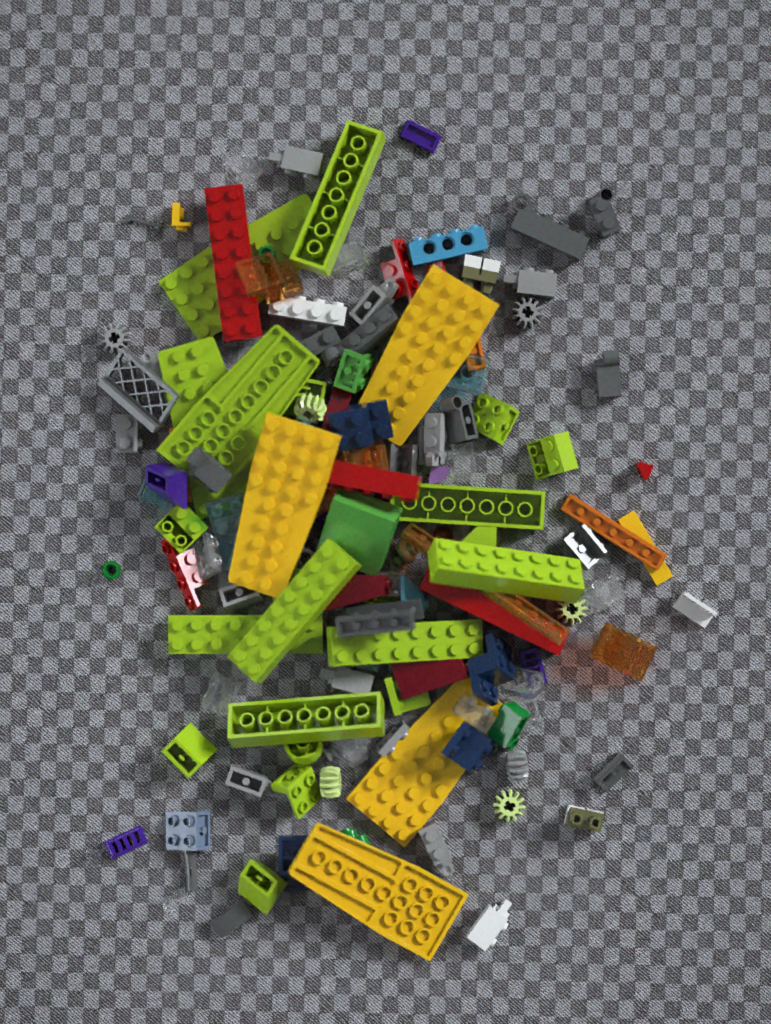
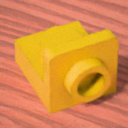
M172 202V227L176 228V231L187 232L188 229H192L191 222H181V220H184L185 209L181 208L180 203Z

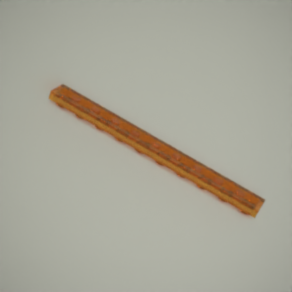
M413 522L400 535L402 539L427 556V552L435 538ZM478 590L559 646L571 632V630L520 595Z

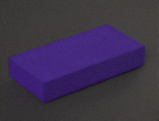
M407 120L399 138L434 154L442 136Z

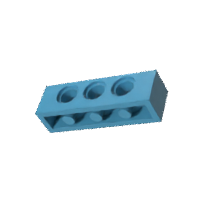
M478 224L471 225L464 231L453 229L448 231L449 234L442 236L441 233L430 235L429 239L424 240L422 237L411 239V243H408L413 268L433 264L439 260L446 261L464 257L465 254L472 255L488 251L483 226L479 227ZM467 236L471 239L472 243L465 246L461 243V238ZM450 241L453 247L450 250H445L442 247V243ZM426 245H431L434 247V252L426 254L423 248Z

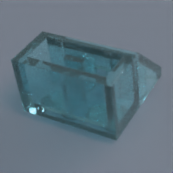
M242 492L205 503L215 538L238 532L244 503Z

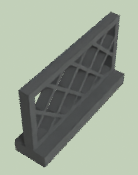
M125 347L120 349L106 375L100 378L97 383L99 387L152 433L163 429L166 424L164 421L180 397V394ZM124 355L129 359L130 366H123L122 357ZM139 367L143 371L144 378H137L135 368ZM130 368L132 379L126 380L124 369ZM115 370L120 372L121 380L119 381L112 376ZM149 380H154L157 383L158 390L151 391ZM138 381L145 382L146 391L140 392ZM126 382H133L135 392L131 393L128 390ZM163 392H168L173 397L170 402L165 403ZM152 393L159 394L160 403H153ZM141 394H147L148 405L141 401ZM161 406V417L156 415L154 407Z

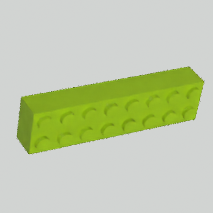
M347 120L289 259L294 266L329 278L386 142L383 131Z
M421 483L418 500L413 499L412 503L401 501L399 496H394L393 499H390V504L403 508L399 521L543 530L546 491Z
M434 538L427 552L431 583L577 603L585 590L580 559L440 538Z
M327 539L227 657L252 681L262 683L362 565L335 541Z
M323 614L319 615L287 654L323 653ZM168 615V654H230L262 615Z
M482 619L415 622L416 628L411 631L339 638L336 626L326 627L328 666L474 658L484 654Z
M381 691L228 703L227 739L232 748L385 737L384 699Z

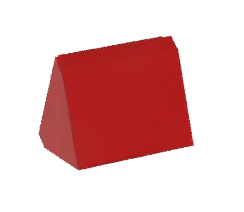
M638 462L635 464V467L643 481L649 478L654 465Z

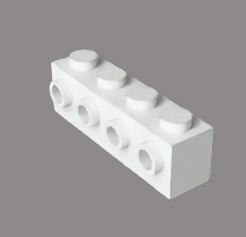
M276 292V295H271L268 315L344 328L347 307H344V303L341 302L326 304L325 300L314 298L313 301H308L304 296L295 295L294 298H289L285 293Z

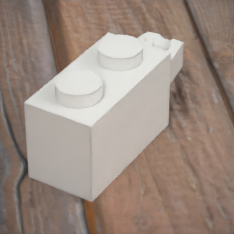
M505 898L499 906L497 904L494 906L488 904L466 934L467 938L484 951L488 947L491 949L497 941L496 936L498 933H503L509 925L507 921L510 914L507 911L512 903Z

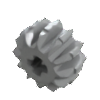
M522 297V305L517 301L514 303L518 309H511V312L517 313L511 318L512 320L519 319L516 326H519L522 322V328L526 329L529 323V327L533 329V322L537 325L540 324L537 318H543V314L537 312L543 310V307L536 308V305L539 303L538 300L532 304V297H529L526 303L525 298ZM526 308L532 313V316L529 315L528 318L522 313V310L525 311Z
M117 322L115 328L112 323L108 324L110 330H107L105 327L102 328L106 334H99V337L105 340L100 341L99 344L106 345L103 349L105 352L110 349V354L114 355L116 349L118 353L122 347L128 349L124 344H131L132 341L126 339L131 336L130 332L124 333L127 330L126 326L120 329V323ZM114 334L116 336H120V338L117 339V343L113 341L111 342V339H113Z
M518 749L508 751L505 757L508 779L516 783L526 781L529 776V768L525 751Z

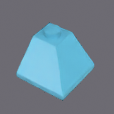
M400 575L401 601L421 599L423 613H425V608H429L428 597H424V593L407 577Z

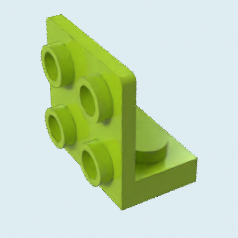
M480 392L472 407L477 431L503 446L520 411L501 400Z
M392 675L384 678L394 716L431 704L428 692L402 700L395 676Z
M294 763L271 784L273 791L287 794L297 819L304 816L323 798L312 766Z

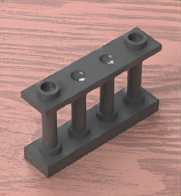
M421 599L346 606L347 616H338L335 618L339 638L415 630L414 619H423L424 614Z

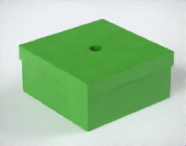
M339 485L332 500L316 552L327 539H331L362 565L358 571L368 575H378L385 563L403 508L358 491L344 490V486Z

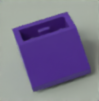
M166 462L146 466V485L161 499L182 509H187V471Z

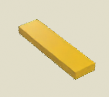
M634 510L617 520L620 525L655 546ZM663 561L658 571L642 562L656 586L673 577L665 561Z

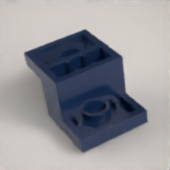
M387 399L349 405L347 410L327 414L330 431L342 436L337 452L372 446L376 440L394 437Z
M493 633L485 635L488 652L468 659L473 695L492 707L498 704L496 686L515 680L514 672L516 668L512 662L511 655L513 652L511 646Z
M463 721L441 753L452 759L466 771L474 773L475 771L479 772L483 767L484 758L494 752L496 742L471 724Z
M278 835L279 875L288 882L283 891H313L293 878L288 872L308 835Z

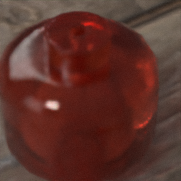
M446 526L436 527L433 532V540L434 538L453 540V532H450V528Z

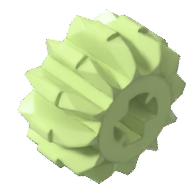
M310 392L308 396L302 394L301 397L297 398L294 406L296 419H302L303 423L308 422L309 425L312 422L318 425L325 418L327 405L324 399H319V395L312 396Z
M582 599L577 603H572L576 607V611H573L574 614L567 611V606L570 607V602L557 601L558 604L562 605L561 608H555V611H562L557 617L562 618L565 616L563 619L564 624L567 623L569 618L570 625H574V618L578 623H581L579 615L582 617L587 616L585 613H582V610H588V607L581 606L586 600Z
M327 766L321 768L320 792L322 797L334 798L341 795L342 778L339 767Z
M512 789L508 790V795L502 790V798L499 795L495 796L499 802H493V806L499 808L495 809L494 813L498 814L501 812L499 815L500 820L506 815V822L510 821V816L513 817L514 821H517L515 814L517 813L519 816H522L523 813L519 809L526 808L525 805L519 804L524 801V798L517 799L520 794L518 791L512 796ZM505 802L514 803V806L512 805L513 809H504V805L506 806Z

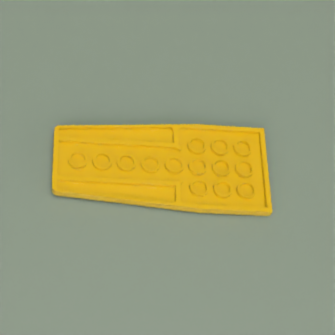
M434 264L402 314L359 403L387 399L394 435L393 438L387 439L398 446L405 442L469 356L499 307L498 303Z
M267 412L248 478L228 576L230 583L274 598H278L289 585L325 494L341 435Z
M470 676L469 678L454 682L409 727L408 735L402 741L399 740L395 744L396 748L390 755L386 754L385 757L380 756L348 794L346 799L405 848L418 833V829L423 827L443 803L465 772L464 768L441 753L463 721L471 724L489 737L487 734L491 729L490 724L497 718L498 710L502 703L497 699L498 704L491 707L474 696Z
M315 823L288 870L293 878L366 926L428 961H431L469 895L467 892L415 864L321 823Z

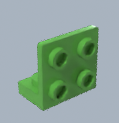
M344 349L333 386L351 393H356L367 387L370 380L368 376L369 371L373 369L376 361L374 358L375 353L369 352L362 355L349 349Z

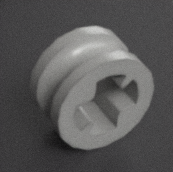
M330 742L327 747L323 746V752L330 762L333 761L334 757H339Z

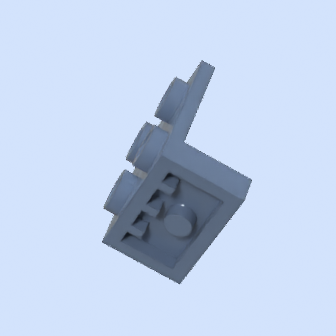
M166 811V850L200 851L211 849L210 811Z

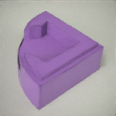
M441 466L430 467L428 484H437L443 481L448 475L450 468Z

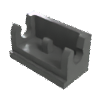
M618 751L592 778L607 793L634 765Z

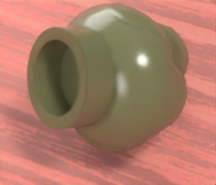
M406 540L399 541L395 545L398 555L393 558V565L397 568L405 569L406 563H412L416 555L419 554L418 544L414 540L409 542Z

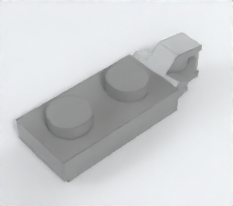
M426 413L424 415L423 452L426 458V466L438 467L439 457L444 452V413Z

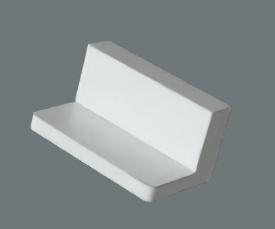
M682 591L672 606L703 628H706L712 617L717 614L716 611L686 591Z

